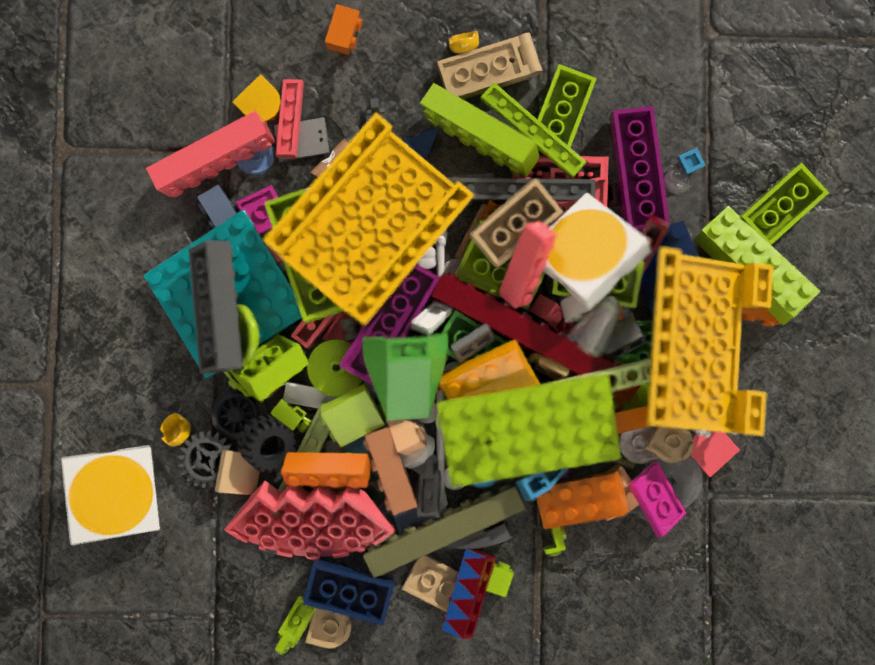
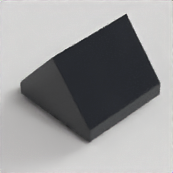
M617 183L608 185L607 207L620 206Z

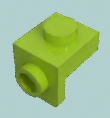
M564 527L550 528L554 544L543 547L546 555L556 556L561 554L562 550H566L564 539L567 538Z

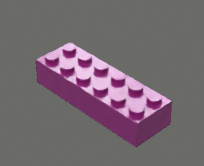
M654 106L615 110L609 117L622 219L639 233L650 213L669 222L670 225Z
M416 264L367 323L362 326L339 366L373 385L363 359V337L405 338L411 328V322L419 315L440 278Z

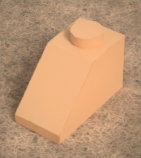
M405 419L387 420L398 453L406 456L427 446L425 440L427 439V434L423 427Z

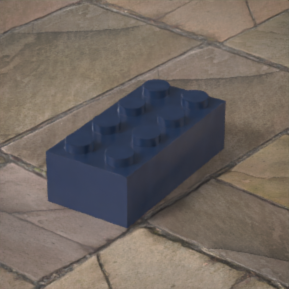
M315 560L303 605L384 626L395 579L384 576L374 578L372 573L323 560Z

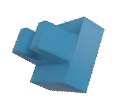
M697 148L677 157L685 176L706 166Z

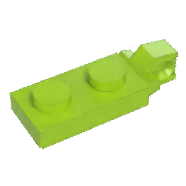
M303 596L297 598L278 631L280 641L275 651L281 655L287 654L290 647L294 648L317 608L303 605Z

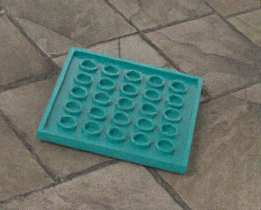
M241 210L143 275L198 367L199 359L189 249L204 241H230V247L233 250L232 268L235 271L234 289L237 292L236 305H244L252 312L259 330L258 346L302 319L291 283L267 244L263 241L262 236L246 210ZM205 373L203 375L205 378H210L216 373Z

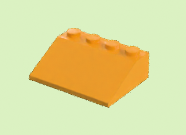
M516 340L443 372L440 380V387L448 400L540 385Z

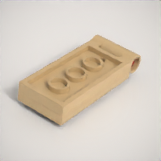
M524 33L514 38L437 61L444 89L462 100L485 93L493 83L502 88L527 80L528 77H535L543 72L530 33Z

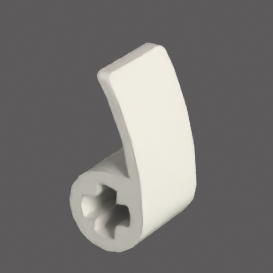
M573 296L567 297L560 302L565 323L579 321L583 319L582 313L592 310V308L588 310Z

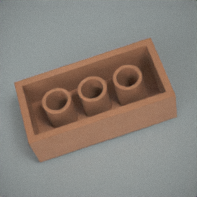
M389 426L365 435L366 439L363 440L366 451H371L373 458L370 462L374 472L378 471L380 476L377 481L381 492L385 491L387 497H385L384 501L387 510H392L393 515L417 507L418 500L407 469L403 466L400 454L397 452Z

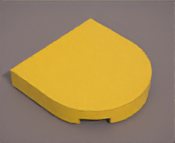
M260 74L232 102L245 116L256 111L265 122H270L280 112L281 99L277 90Z

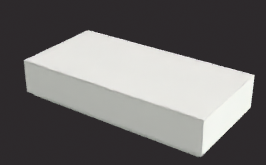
M434 300L411 322V328L429 336L452 314V307Z

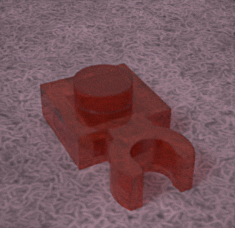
M640 384L618 390L615 397H612V402L616 401L618 403L615 411L620 412L623 409L624 400L627 402L632 400L640 388Z

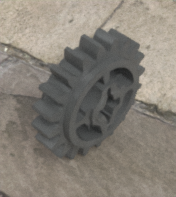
M204 431L199 433V437L194 434L192 435L193 442L186 440L185 443L188 447L180 449L185 453V455L178 456L179 459L184 460V463L179 464V467L186 468L182 475L189 474L187 481L195 479L194 486L199 485L201 482L203 488L208 486V482L211 487L216 486L219 471L217 468L219 466L218 459L222 455V450H229L233 446V444H225L228 440L227 437L220 440L221 433H217L214 437L213 431H208L207 436ZM203 443L214 444L218 449L210 450ZM195 449H197V459L193 463V454ZM206 456H210L211 459L206 463L204 459L207 458ZM204 468L207 472L210 471L212 475H204L197 470Z

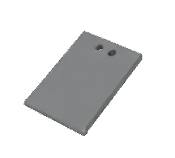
M325 118L300 121L297 158H279V162L329 154ZM275 125L274 129L277 143L278 125Z

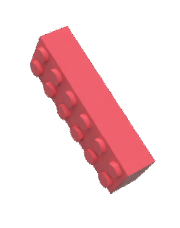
M254 111L146 169L156 190L169 197H178L183 194L185 189L189 187L195 188L201 184V181L216 177L219 174L218 172L235 167L237 165L236 162L251 159L254 153L260 150H268L276 141L265 120Z

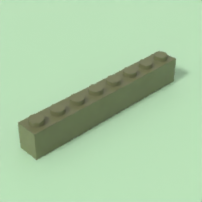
M505 482L499 485L498 489L493 492L485 491L479 495V498L473 501L468 499L462 502L460 507L456 509L448 508L444 510L439 518H426L422 521L423 524L416 527L411 525L405 528L404 532L399 535L394 533L386 538L385 541L366 547L367 549L363 557L373 577L376 578L525 510L524 502L515 483L509 484V482Z

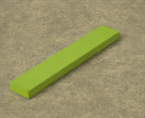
M493 83L480 97L481 101L516 131L535 141L538 150L572 179L587 163L496 83Z

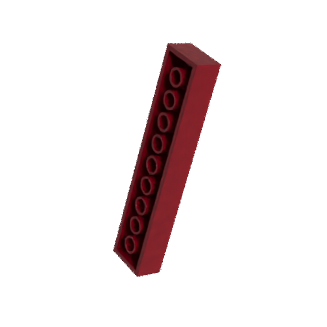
M452 273L442 274L430 296V299L452 307L453 310L458 311L481 326L487 324L492 332L509 341L516 340L520 347L531 353L545 356L569 369V373L575 376L622 365L614 360L612 362L605 360V355L600 352L586 350L587 346L579 341H569L568 335L560 331H551V327L541 321L539 323L532 321L533 317L525 312L517 313L513 311L514 307L510 304L496 302L495 296L487 292L482 294L476 291L477 287L473 284L459 282V277ZM609 375V383L612 384L615 376ZM618 390L611 391L613 394L618 392Z

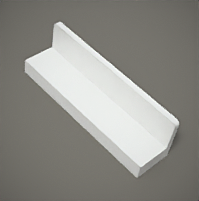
M291 382L284 384L286 387L283 399L288 403L319 408L322 401L327 403L337 398L327 396L312 386Z

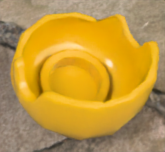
M478 31L452 36L449 39L451 51L459 55L477 49L479 46Z
M178 413L170 414L160 427V431L164 434V437L161 439L172 447L184 443L190 435V422Z

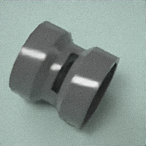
M355 318L340 321L341 328L345 329V341L354 340L361 330L359 327L361 322Z

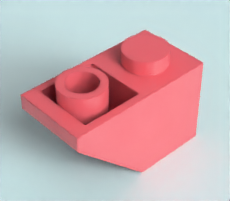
M541 294L529 309V312L539 321L549 325L555 332L560 331L567 335L575 322L565 323L562 308L556 302Z

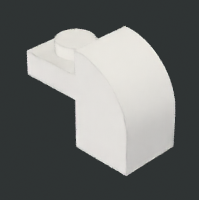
M414 419L410 420V422L420 427H423L426 432V429L422 423ZM427 435V439H425L426 447L406 456L399 453L403 466L414 469L426 463V459H430L434 453V438Z

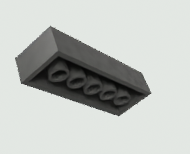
M204 241L189 249L200 374L221 373L242 368L243 355L240 351L241 334L238 330L239 313L236 309L237 292L234 289L235 271L232 268L233 250L230 247V241Z

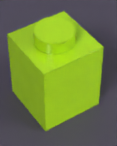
M502 562L494 563L487 591L506 597L514 574L513 570L510 569V565Z

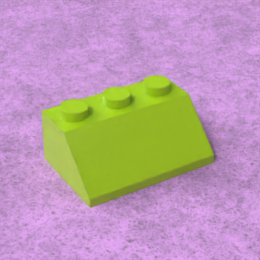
M277 334L256 350L255 356L249 365L231 370L230 372L251 396L262 401L268 398L278 387L284 385L292 376L301 372L309 362L299 344Z

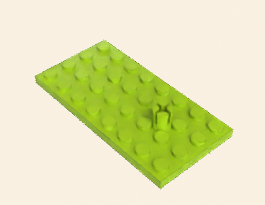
M608 374L437 402L451 487L621 459Z

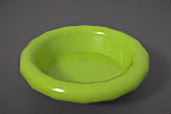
M238 304L236 309L239 313L238 330L241 334L240 351L243 355L242 367L249 365L255 356L259 344V330L252 312L246 306Z

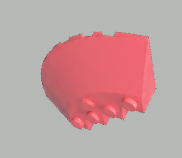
M266 481L252 493L224 529V531L245 543L249 541L259 545L258 549L265 551L267 548L277 551V555L291 558L293 555L305 556L307 559L314 560L333 556V558L349 556V553L355 551L360 553L365 551L366 547L373 544L377 545L394 533V529L369 496L360 488L343 487L337 493L329 486H317L308 492L299 485H288L280 492ZM276 511H279L280 514H279V515H275V512H276Z

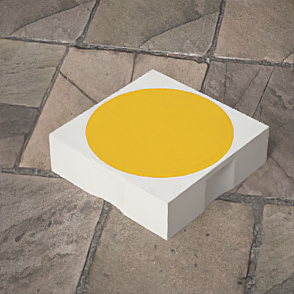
M586 193L549 228L557 235V238L543 271L551 278L560 282L567 289L568 293L590 310L612 289L621 277L629 273L651 252L647 238L590 194Z
M149 445L119 449L103 454L90 453L62 457L71 545L160 530L151 447Z

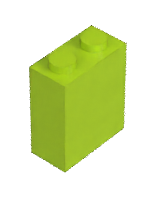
M365 384L323 404L319 414L323 425H328L331 430L329 434L334 442L337 441L340 447L385 425L384 416Z

